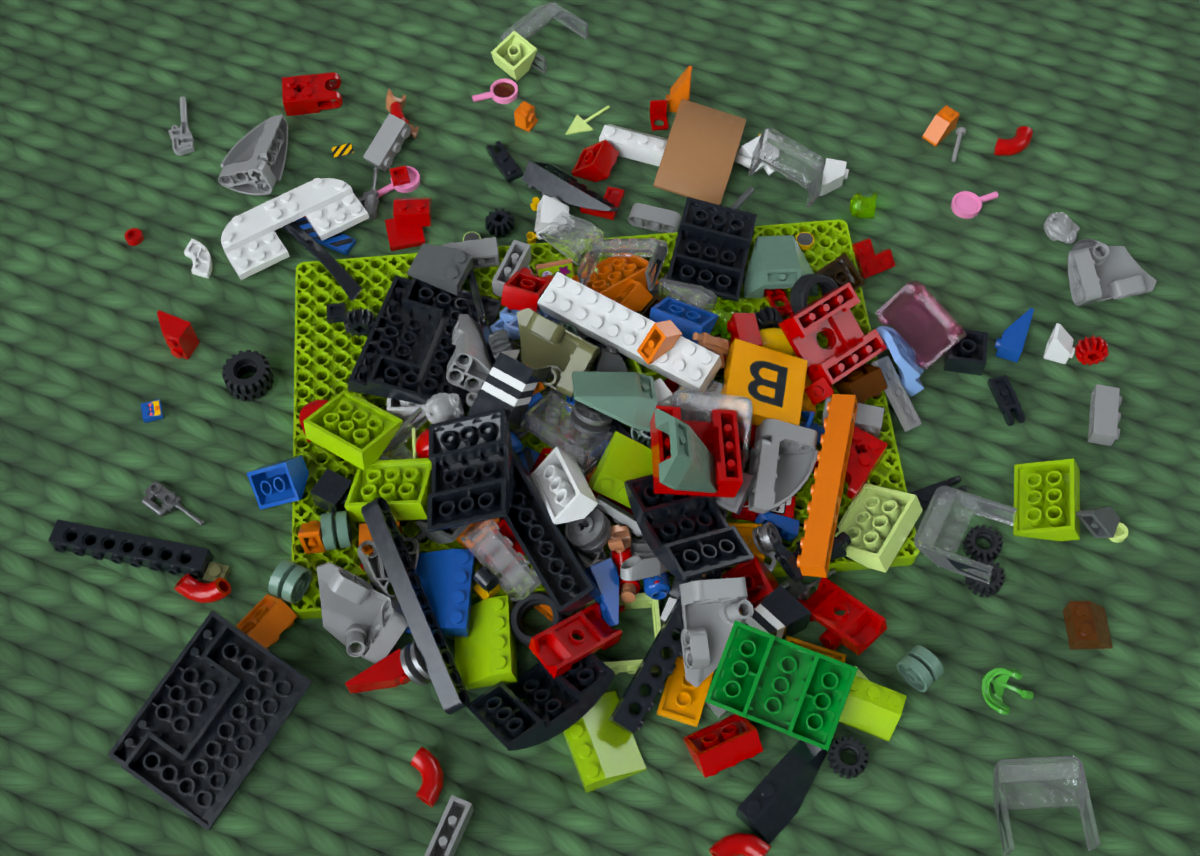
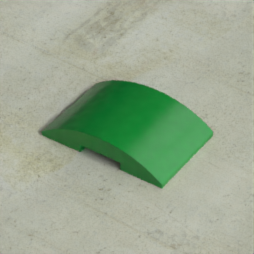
M735 620L704 702L828 751L858 668Z

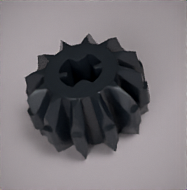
M495 209V212L489 211V216L485 218V228L489 231L490 236L495 235L496 238L499 236L504 238L505 234L511 235V231L515 228V220L510 211L505 212L504 209L501 211Z
M766 306L764 309L760 308V311L754 312L759 330L780 328L779 323L783 319L780 312L774 307L769 308Z
M361 307L360 309L353 308L352 311H347V315L344 316L343 320L346 333H350L351 336L357 335L358 338L361 335L366 337L375 322L373 312H369V309L363 310Z

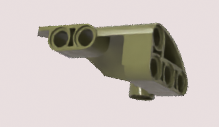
M529 308L517 312L521 363L527 364L532 369L552 367L551 372L554 374V380L552 382L542 381V383L572 398L574 396L572 372H589L601 348L569 332L565 327Z

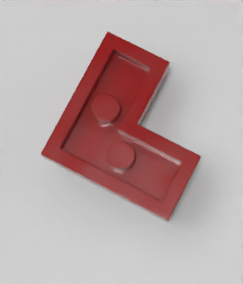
M608 186L603 198L619 208L625 192L622 189ZM580 207L581 213L614 220L617 211H602Z
M870 238L852 244L861 278L865 279L895 267L891 249L875 254Z

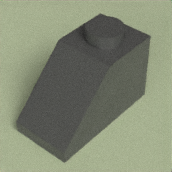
M609 346L606 349L601 347L594 366L595 372H629L617 349Z
M1111 506L1091 507L1076 513L1095 538L1114 537L1120 517Z

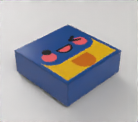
M160 399L141 404L142 417L145 423L164 418Z

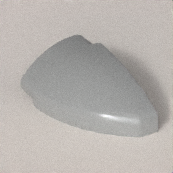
M283 114L270 117L256 126L228 152L221 163L222 171L218 177V181L222 186L248 195H268L272 192L275 183L281 181L287 155L288 123Z
M765 419L756 428L754 441L756 449L750 450L751 457L748 474L755 477L748 494V507L750 511L761 514L768 513L787 502L800 490L808 480L817 460V431L776 419Z

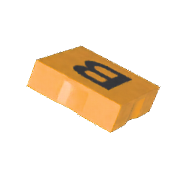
M735 338L726 356L724 385L720 392L718 409L736 411L737 421L741 423L751 424L752 419V424L759 426L765 419H776L799 426L808 361Z

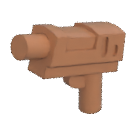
M695 332L693 340L698 341L700 346L719 355L722 362L720 369L725 368L724 356L728 355V340L711 336L705 332Z

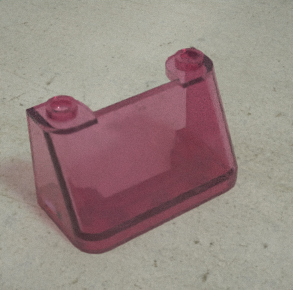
M918 280L908 282L875 312L881 324L892 325L916 352L915 362L919 367H924V369L929 368L967 336L961 326Z

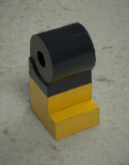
M486 566L480 568L474 575L473 579L477 584L473 587V591L482 600L492 598L501 590L498 577L493 575Z

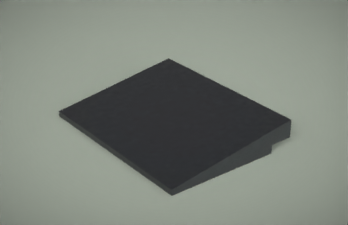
M395 275L350 375L347 390L423 405L435 394L454 393L459 395L461 405L464 407L469 391L449 383L446 378L447 365L456 349V345L452 344V333L459 314H468L476 322L478 320L472 292L461 289L458 295H455L414 277L410 280ZM481 295L490 331V326L495 323L499 313L501 301ZM460 355L459 357H461V358H467L468 356H467V355ZM452 371L451 373L458 374L460 372Z
M212 610L107 755L122 765L121 768L206 830H210L313 681L222 615Z

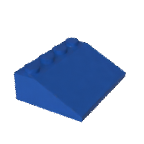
M448 549L419 553L416 571L444 636L468 637L474 585L473 577L476 566L474 550ZM407 626L405 632L412 634L409 626Z

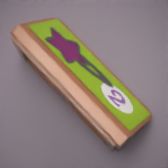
M572 258L536 265V273L539 277L555 276L557 272L569 278L574 276Z

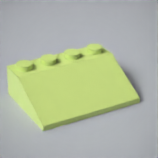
M865 483L838 524L839 532L835 534V537L842 532L848 534L851 543L845 548L846 556L867 568L886 573L923 510L917 496L914 494Z

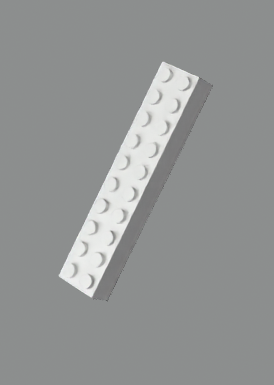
M559 272L556 273L537 302L542 312L561 322L572 324L576 330L606 346L617 349V352L700 396H703L722 365L719 355L680 336L672 349L648 365L637 352V349L656 322Z

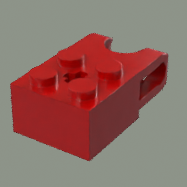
M330 72L283 77L282 98L286 116L320 113V110L341 107L342 96L339 92L333 91L341 86L339 74Z
M523 267L520 271H516L504 284L501 305L506 306L508 309L519 311L529 308L538 313L541 309L537 302L554 276H535L531 273L532 269Z
M854 426L845 482L848 484L846 497L853 501L883 458L888 445Z

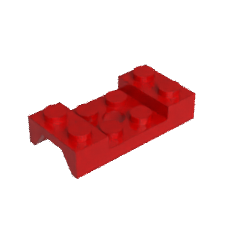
M821 578L817 591L806 601L798 599L811 612L809 619L811 622L816 620L842 639L843 645L858 656L887 630L885 618L827 578ZM837 611L846 612L845 614L840 616L835 614Z
M596 602L533 636L529 648L553 678H556L570 670L574 663L599 649L604 651L618 643L623 632L620 629L612 630L602 618L600 605ZM572 635H579L582 640H576Z

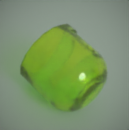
M861 192L852 195L849 202L850 214L855 218L874 219L878 193L872 192L871 197H863Z
M719 300L710 311L718 315L713 329L723 335H728L730 332L727 331V322L733 313L736 312L734 310L725 312L726 303Z

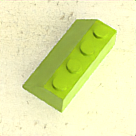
M855 675L839 722L889 742L901 717L907 696Z

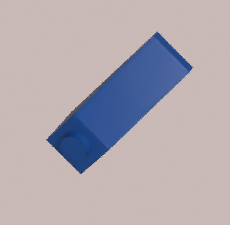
M1030 308L1003 332L1001 338L997 337L994 346L997 349L995 356L1018 362L1034 309Z
M609 558L588 567L587 570L602 593L595 598V602L600 605L603 620L611 627L619 624V575L616 564Z

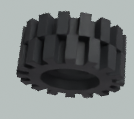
M984 524L981 528L980 525H976L975 528L972 527L963 542L965 544L963 549L967 550L965 553L967 556L971 555L970 559L972 561L974 558H981L983 560L984 557L987 558V561H990V559L994 560L998 557L1003 541H1001V535L997 536V530L992 531V526H989L987 529ZM979 538L987 540L990 543V549H980L976 545V540Z
M984 557L982 561L981 558H978L976 562L973 561L971 565L989 570L988 574L993 579L991 583L986 584L979 579L965 575V578H967L965 583L966 585L969 584V590L974 589L973 594L976 595L979 592V597H983L986 594L987 598L991 594L994 596L999 592L1004 584L1005 574H1002L1004 571L1003 567L998 568L1000 566L998 562L993 564V559H990L988 562L987 558ZM976 569L967 570L968 573H971L975 576H977L978 573L981 572L980 570Z
M843 736L842 739H836L828 753L829 767H833V772L835 774L838 772L840 774L839 777L843 778V776H846V779H850L851 776L855 778L858 774H861L869 761V752L865 750L866 745L864 743L861 744L859 738L854 740V736L849 738ZM843 750L853 751L856 755V762L851 765L843 763L840 753Z

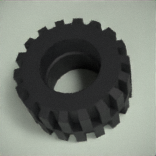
M239 351V354L236 355L234 353L231 355L232 358H228L226 360L227 364L223 365V380L230 394L234 395L236 399L241 398L242 401L247 399L254 401V398L260 399L261 395H266L268 393L267 390L272 388V383H274L273 372L267 358L262 353L259 354L258 351ZM256 372L255 375L248 379H240L246 373Z

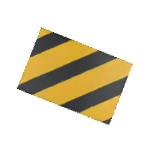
M351 143L331 147L334 158L354 153Z

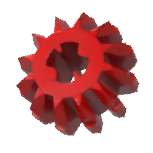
M1092 335L1090 338L1085 336L1084 340H1079L1078 344L1075 345L1076 358L1083 365L1089 364L1091 366L1095 363L1098 365L1100 361H1105V357L1109 353L1107 342L1101 336L1095 337Z

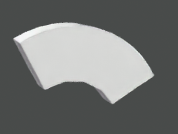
M191 239L184 250V254L193 261L192 274L209 279L213 265L211 256L202 243Z

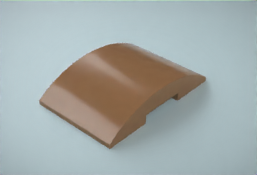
M681 99L653 187L684 197H691L720 205L737 154L746 119Z

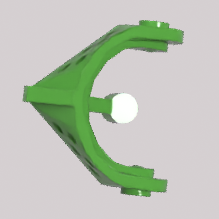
M995 668L982 676L984 700L1000 714L1008 715L1010 713V707L1004 704L1002 699L1005 688L1021 694L1023 699H1033L1034 694L1032 691L1022 690L1007 683L1010 676L1019 680L1023 677V674L1016 669ZM990 683L993 684L994 693H992Z

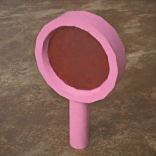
M511 79L496 80L492 83L489 92L473 95V102L492 98L497 103L509 104L518 97V85Z

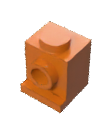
M523 101L514 111L515 126L530 132L538 122L535 106Z

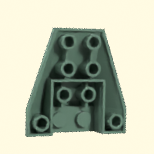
M793 235L757 236L743 281L745 298H763L764 289L792 288L800 277L806 274H814ZM817 283L812 286L808 296H818Z
M572 372L575 400L637 430L650 432V421L658 402L653 377L637 372Z
M658 408L655 409L656 428L670 436L671 458L658 464L660 483L673 490L717 492L714 456L689 425Z

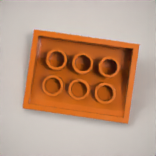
M622 249L591 266L590 270L597 267L598 274L594 270L588 272L584 286L614 300L631 279L640 282L647 290H650L656 269L654 266L650 275L653 263L626 249ZM585 270L579 273V275L571 277V279L580 283L579 279L584 277ZM658 277L656 278L654 286L659 283Z

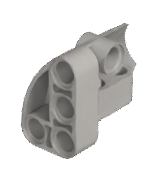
M1098 243L1095 246L1070 251L1068 254L1069 286L1073 302L1077 307L1112 298L1117 300L1152 292L1157 282L1138 265L1125 246H1107L1104 243ZM1095 250L1100 252L1101 257L1096 254Z
M459 314L452 333V344L456 345V349L447 365L446 378L449 383L478 394L492 369V364L480 325L468 314ZM460 355H467L468 357H467V358H461V357H459V356H460ZM452 371H458V372H460V373H458V374H453V373H451V372H452ZM475 378L477 381L472 382L469 379Z
M331 562L317 566L323 627L346 646L348 655L352 657L361 656L374 664L387 657L408 626L399 602L373 589L366 580Z
M745 577L698 580L679 585L684 629L681 632L685 677L696 688L718 667L735 620L746 624V619H749L754 613L753 605L746 598L748 595Z

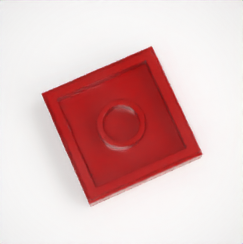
M394 218L385 220L391 251L425 244L422 227L396 228Z

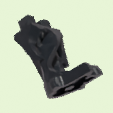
M836 526L835 534H836L837 532H839L837 526ZM845 532L834 537L830 561L847 555L845 548L851 543V539ZM780 541L773 544L776 553L774 555L775 559L779 562L785 573L794 582H798L805 577L802 576L800 567H797V557L802 552L800 547L801 541L796 543L798 547L794 553L787 550Z

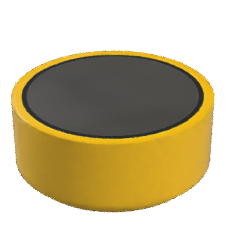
M801 232L796 236V241L801 250H808L813 246L814 237L808 232Z

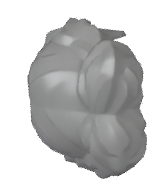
M1063 212L1051 213L1043 225L1045 233L1050 240H1059L1065 244L1074 243L1080 227L1073 223L1072 219Z
M454 393L435 394L424 406L426 418L432 424L465 416L461 399L458 394Z

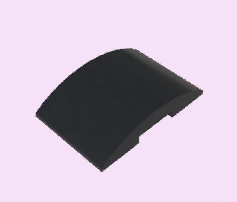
M687 197L666 284L738 302L757 215Z
M505 408L429 425V460L432 463L431 494H428L427 531L434 532L507 516L513 498L514 462Z
M653 474L625 481L627 497L643 537L661 564L678 579L685 580L754 559L752 552L734 525L729 526L712 500L713 497L654 493Z
M590 654L574 663L567 672L553 678L536 657L538 664L519 676L518 682L505 685L500 681L471 701L467 708L508 751L529 748L552 739L579 721L605 693L615 676L614 671L594 654Z

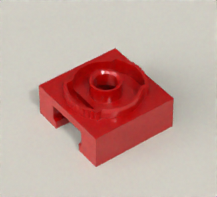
M850 282L833 289L779 323L797 358L808 361L806 373L812 383L826 377L830 385H833L887 349L876 329L864 335L850 311V308L860 303ZM818 332L823 333L827 337L828 345L826 349L821 348L817 343L816 337Z
M656 405L655 409L658 408L689 425L714 456L717 492L673 490L660 483L658 464L671 458L670 436L656 428L654 411L650 421L654 493L735 498L743 483L736 411L712 409L711 422L681 420V407Z

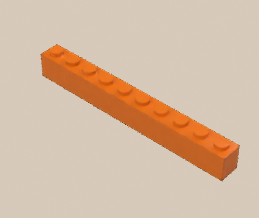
M832 394L831 402L828 401L827 403L828 418L824 419L825 434H821L822 449L817 454L819 465L814 469L815 484L811 485L812 501L808 502L807 512L809 516L804 521V531L806 532L805 537H801V555L797 557V567H800L802 576L827 578L858 410L856 395Z

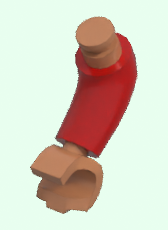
M389 88L386 94V109L390 114L405 121L412 128L408 137L413 136L416 139L419 127L416 126L414 128L413 125L409 124L410 121L405 118L402 111L406 104L407 96L403 95L402 98H397L393 96L394 94Z
M615 525L611 526L612 531L608 540V547L612 551V561L618 568L621 600L625 603H631L635 601L636 594L640 591V581H626L620 578L621 564L632 557L630 549L632 545L631 533L628 526Z

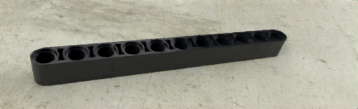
M377 497L362 506V515L444 711L451 715L470 704L469 695L390 507L383 497Z

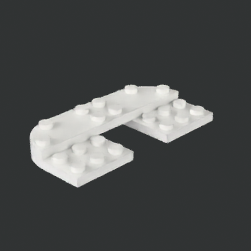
M315 178L233 217L222 233L221 244L241 280L290 257L275 230L306 216L322 241L369 219L368 212L353 193L351 186L339 179Z

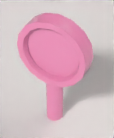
M406 166L410 183L393 186L391 179V184L377 190L379 197L394 189L401 193H409L416 190L420 185L418 171L413 167Z
M969 191L959 192L952 199L951 209L955 215L961 218H974L979 214L982 203L998 198V193L995 191L978 197Z

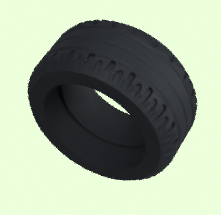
M806 274L800 277L790 292V306L794 314L808 306V293L813 285L817 283L824 296L833 289L838 288L837 283L831 277L824 274Z
M532 592L522 596L515 603L510 613L512 633L517 640L529 647L532 637L528 636L524 630V619L533 607L538 605H548L551 607L553 621L550 627L567 619L565 615L559 613L547 593Z

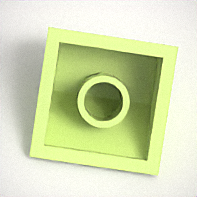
M513 31L491 54L494 63L514 80L518 81L529 71L538 50L516 31Z

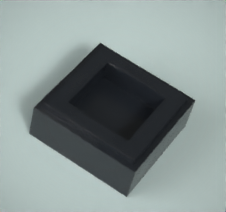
M327 304L328 323L344 322L346 304Z

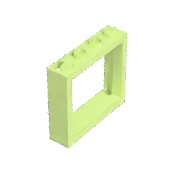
M637 593L634 602L625 603L621 600V594H619V606L624 605L625 609H652L655 639L661 629L658 600L652 599L645 593ZM595 599L577 610L576 613L596 603ZM662 649V650H661V655H662V657L664 658V653H663V649ZM643 659L603 663L613 670L615 675L618 672L635 674ZM652 666L650 672L659 671L656 666Z

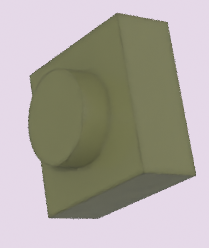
M210 561L202 580L204 583H210L220 577L226 580L231 569L227 565Z

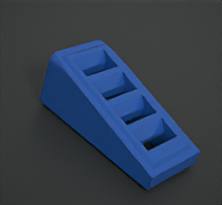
M771 512L759 513L755 519V523L762 524V526L771 522L777 528L782 538L787 541L793 542L798 535L799 520Z

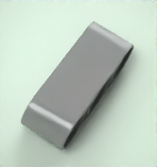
M641 203L633 204L628 218V222L632 226L661 233L677 232L681 221V215L678 212Z

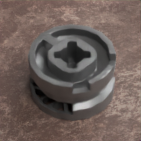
M771 522L763 524L762 527H756L752 531L755 546L763 555L770 553L771 550L775 551L773 544L781 541L777 528Z

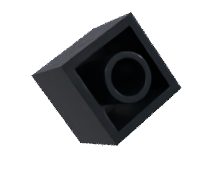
M327 468L310 491L315 505L329 513L332 512L335 516L336 512L345 511L344 505L353 482Z

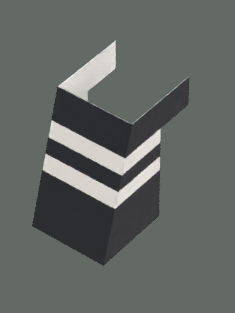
M520 349L500 352L467 415L470 416L505 408L509 429H519L537 382L547 381L552 367L532 369L517 361L516 358Z
M779 585L754 609L753 615L746 619V625L785 640L786 636L791 637L807 628L811 612Z

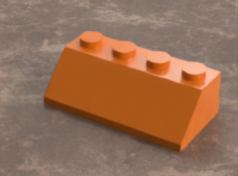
M267 594L236 626L268 648L278 641L279 635L284 630L289 629L294 624L297 615L282 599Z

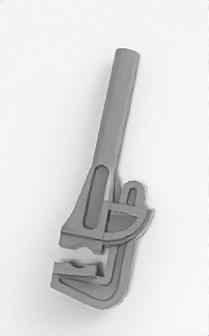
M184 96L179 98L181 125L179 128L177 125H173L171 130L168 131L172 140L173 151L177 156L195 151L194 139L188 125L187 103Z

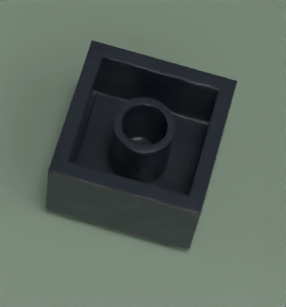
M950 327L945 342L944 371L981 376L987 361L988 332Z

